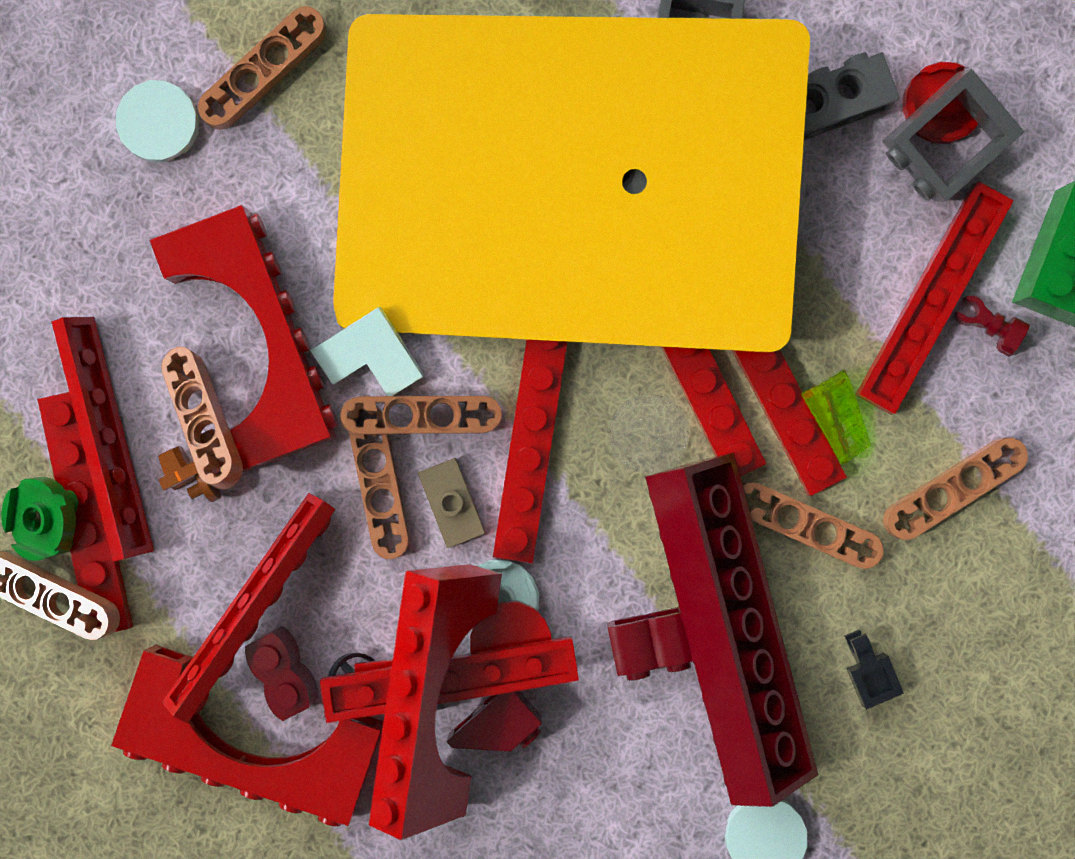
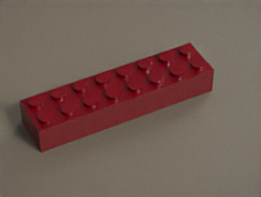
M733 452L690 462L645 476L730 803L733 806L774 807L819 774Z

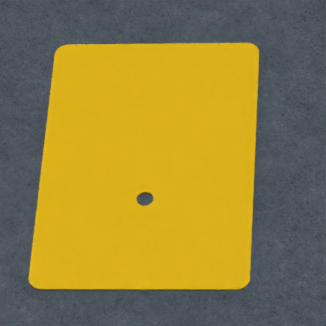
M365 14L358 17L351 24L348 33L333 297L337 323L341 327L346 328L381 306L397 333L757 352L780 350L789 341L792 327L810 35L807 28L801 22L791 19ZM633 169L642 171L647 178L645 189L638 194L628 193L622 185L623 176Z

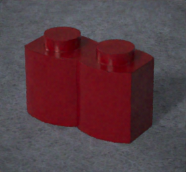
M679 607L607 622L618 676L626 675L627 680L633 681L649 677L651 675L650 670L666 667L667 672H679L691 667V650Z
M280 626L245 646L247 664L254 676L264 683L266 702L273 714L281 721L308 709L318 699V688L315 678L310 670L300 662L297 642L286 628Z

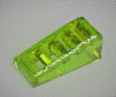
M845 369L824 378L801 393L841 464L849 462L871 446L851 381ZM842 422L844 423V425H845V427H846L845 430L843 429ZM850 436L855 442L851 446H849L847 438Z

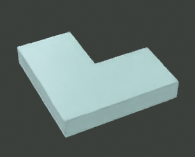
M381 306L310 350L333 385L365 364L368 365L387 396L395 395L424 376L423 371Z

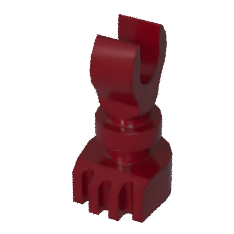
M976 296L964 297L962 300L974 307L975 316L970 318L956 311L954 313L956 321L964 326L986 329L984 333L990 337L996 334L1000 337L997 341L996 349L1008 357L1012 356L1025 338L1030 324L1017 317H1013L1009 322H1006L1004 315L998 312L993 315L980 298Z

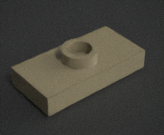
M456 458L418 472L419 479L447 548L486 533Z

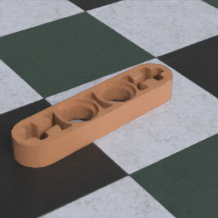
M308 6L298 7L292 11L202 95L198 103V111L201 118L209 126L218 130L227 129L234 125L322 43L327 29L320 13ZM302 20H305L307 23L314 21L315 32L311 35L306 31L300 34L301 28L299 23ZM288 32L293 39L300 34L296 38L297 43L300 45L297 50H295L290 40L285 37ZM277 45L285 46L289 53L286 61L280 65L269 63L267 59L269 50ZM245 73H255L259 78L256 89L247 93L238 89L239 78ZM230 87L236 97L242 101L237 105L231 98L223 107L227 112L223 117L220 118L215 114L210 118L214 112L210 106L215 101L220 105L224 104L230 98L225 90Z
M186 347L173 348L165 355L161 369L197 472L202 481L218 489L231 488L239 481L242 475V461L205 363L199 355ZM184 369L185 375L191 379L188 380L179 372H181ZM201 390L203 395L202 401L196 408L189 410L188 401L190 396L194 392ZM214 424L215 433L213 438L209 442L202 444L200 440L202 430L207 425ZM217 459L226 463L221 467L222 474L220 476L215 474L220 470V465Z
M359 396L351 398L344 404L340 418L344 428L356 435L482 434L490 432L498 426L501 421L502 412L497 401L487 396ZM458 403L466 404L464 412L476 411L479 409V404H485L486 411L493 412V418L486 420L485 426H480L479 419L466 418L464 419L466 427H459L461 411ZM375 404H384L382 421L385 428L375 427L378 419H367L364 421L363 427L360 428L355 427L354 420L347 419V413L354 412L355 405H363L364 412H377ZM396 404H404L412 411V421L406 427H396L389 419V410ZM436 404H446L451 408L453 420L448 426L440 427L432 422L430 412Z
M360 404L355 405L354 412L349 413L347 419L355 421V427H357L356 419L362 417L363 405ZM376 406L377 412H368V414L377 417L376 428H385L382 421V410ZM349 432L372 547L380 557L395 559L408 549L410 535L389 435H381L382 443H368L360 447L359 438L367 439V436ZM372 449L381 450L386 457L384 468L377 473L369 471L364 465V456ZM379 489L389 490L394 497L393 507L387 512L377 511L373 507L372 496ZM397 514L399 522H391L390 524L393 535H400L402 542L396 545L395 552H390L388 546H381L380 539L386 536L385 524L376 527L375 519H386Z
M998 438L892 504L883 516L885 530L891 536L902 540H910L924 533L1020 472L1028 461V452L1025 445L1015 438ZM1001 447L1013 449L1014 454L1010 457L1011 465L1009 463H999L990 468L982 460L984 456L986 462H993L1003 455ZM969 466L976 467L981 473V482L974 489L967 488L962 482L963 471ZM937 487L943 489L947 495L946 506L939 511L932 510L927 502L929 492ZM917 500L920 510L928 516V519L925 520L923 515H917L908 521L910 527L908 531L904 528H896L895 524L899 521L897 513L899 511L902 514L915 512L919 508L913 502Z
M753 482L742 483L744 493L750 494L755 489L758 491L756 498L760 501L771 504V496L777 498V501L770 508L768 521L762 519L767 511L751 507L749 512L753 522L858 568H872L882 559L884 552L883 544L874 534L761 484ZM792 505L798 511L799 519L795 526L786 529L778 523L777 515L782 507ZM822 522H830L836 531L834 540L827 545L818 543L814 534L816 527ZM847 529L851 533L846 539L863 544L866 539L869 540L867 547L872 550L870 557L862 556L860 561H858V552L845 546L842 548V554L837 552L845 542Z
M0 551V573L3 575L11 574L10 577H0L1 598L86 639H99L116 631L119 626L120 615L117 607L111 601L17 556ZM26 576H29L35 582L36 591L33 597L26 595L23 590V580ZM60 592L66 594L70 601V609L66 614L62 613L56 604V598ZM98 612L97 619L93 616L88 615L91 613ZM98 620L102 622V626L97 627Z

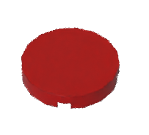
M938 62L923 68L910 80L903 94L902 110L905 119L925 103L956 73L964 71L965 67L955 62ZM955 97L915 134L930 143L950 144L964 139L977 127L978 123Z
M502 601L498 603L495 615L483 619L473 627L470 635V653L551 640V631L545 618L533 606L520 601Z

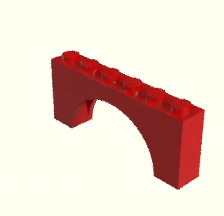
M240 205L149 241L164 279L174 284L190 280H207L224 284L237 292L248 303L261 324L266 338L269 359L266 384L253 411L240 424L230 430L242 461V472H247L336 438L333 428L339 427V423L331 404L324 405L319 390L324 389V383L320 372L316 366H309L304 353L310 350L307 337L301 327L295 329L290 314L296 312L293 300L287 290L281 291L276 279V276L281 275L279 263L272 251L267 253L262 242V238L267 237L265 226L258 213L252 215L246 207Z
M471 564L405 571L369 826L399 840H404L466 816L472 776L442 763L437 749L435 732L437 704L446 671L457 648L473 627L497 612L502 573Z
M159 645L143 650L111 744L112 747L123 750V755L134 760H146L148 758L160 762L163 769L172 773L183 774L189 772L201 776V781L210 786L223 787L228 785L239 789L242 796L252 800L266 798L278 802L279 807L287 812L302 813L304 811L318 816V820L323 824L333 827H339L341 824L349 826L355 814L381 737L384 721L369 716L339 721L335 731L325 741L308 751L292 756L265 757L250 754L233 747L217 736L205 723L199 712L194 714L186 724L173 717L162 703L192 660V656Z

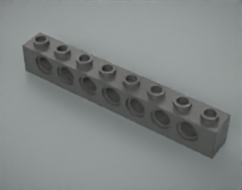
M866 52L860 53L847 59L841 68L830 71L829 67L826 66L808 74L806 99L811 100L815 104L816 113L805 112L804 140L889 110L900 99L883 52L868 57ZM838 85L850 87L853 91L854 99L844 98L838 91ZM637 169L626 173L628 180L622 183L625 191L630 194L642 192L647 185L646 175Z

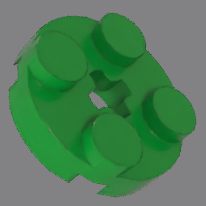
M48 477L23 479L19 481L21 483L18 487L10 488L3 500L1 520L4 532H12V536L16 541V544H11L15 552L21 557L32 561L49 559L69 552L73 546V537L76 529L75 512L78 509V499L75 493L71 490H65L60 483ZM36 512H39L41 516V523L36 518Z

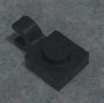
M859 629L844 635L849 649L857 664L846 669L859 701L866 710L904 694L888 655L883 652L875 656L867 635H862Z

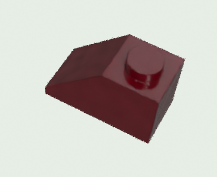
M521 691L491 695L449 732L446 742L451 748L511 752L519 744L522 748H525L541 733L538 727L542 724V715Z

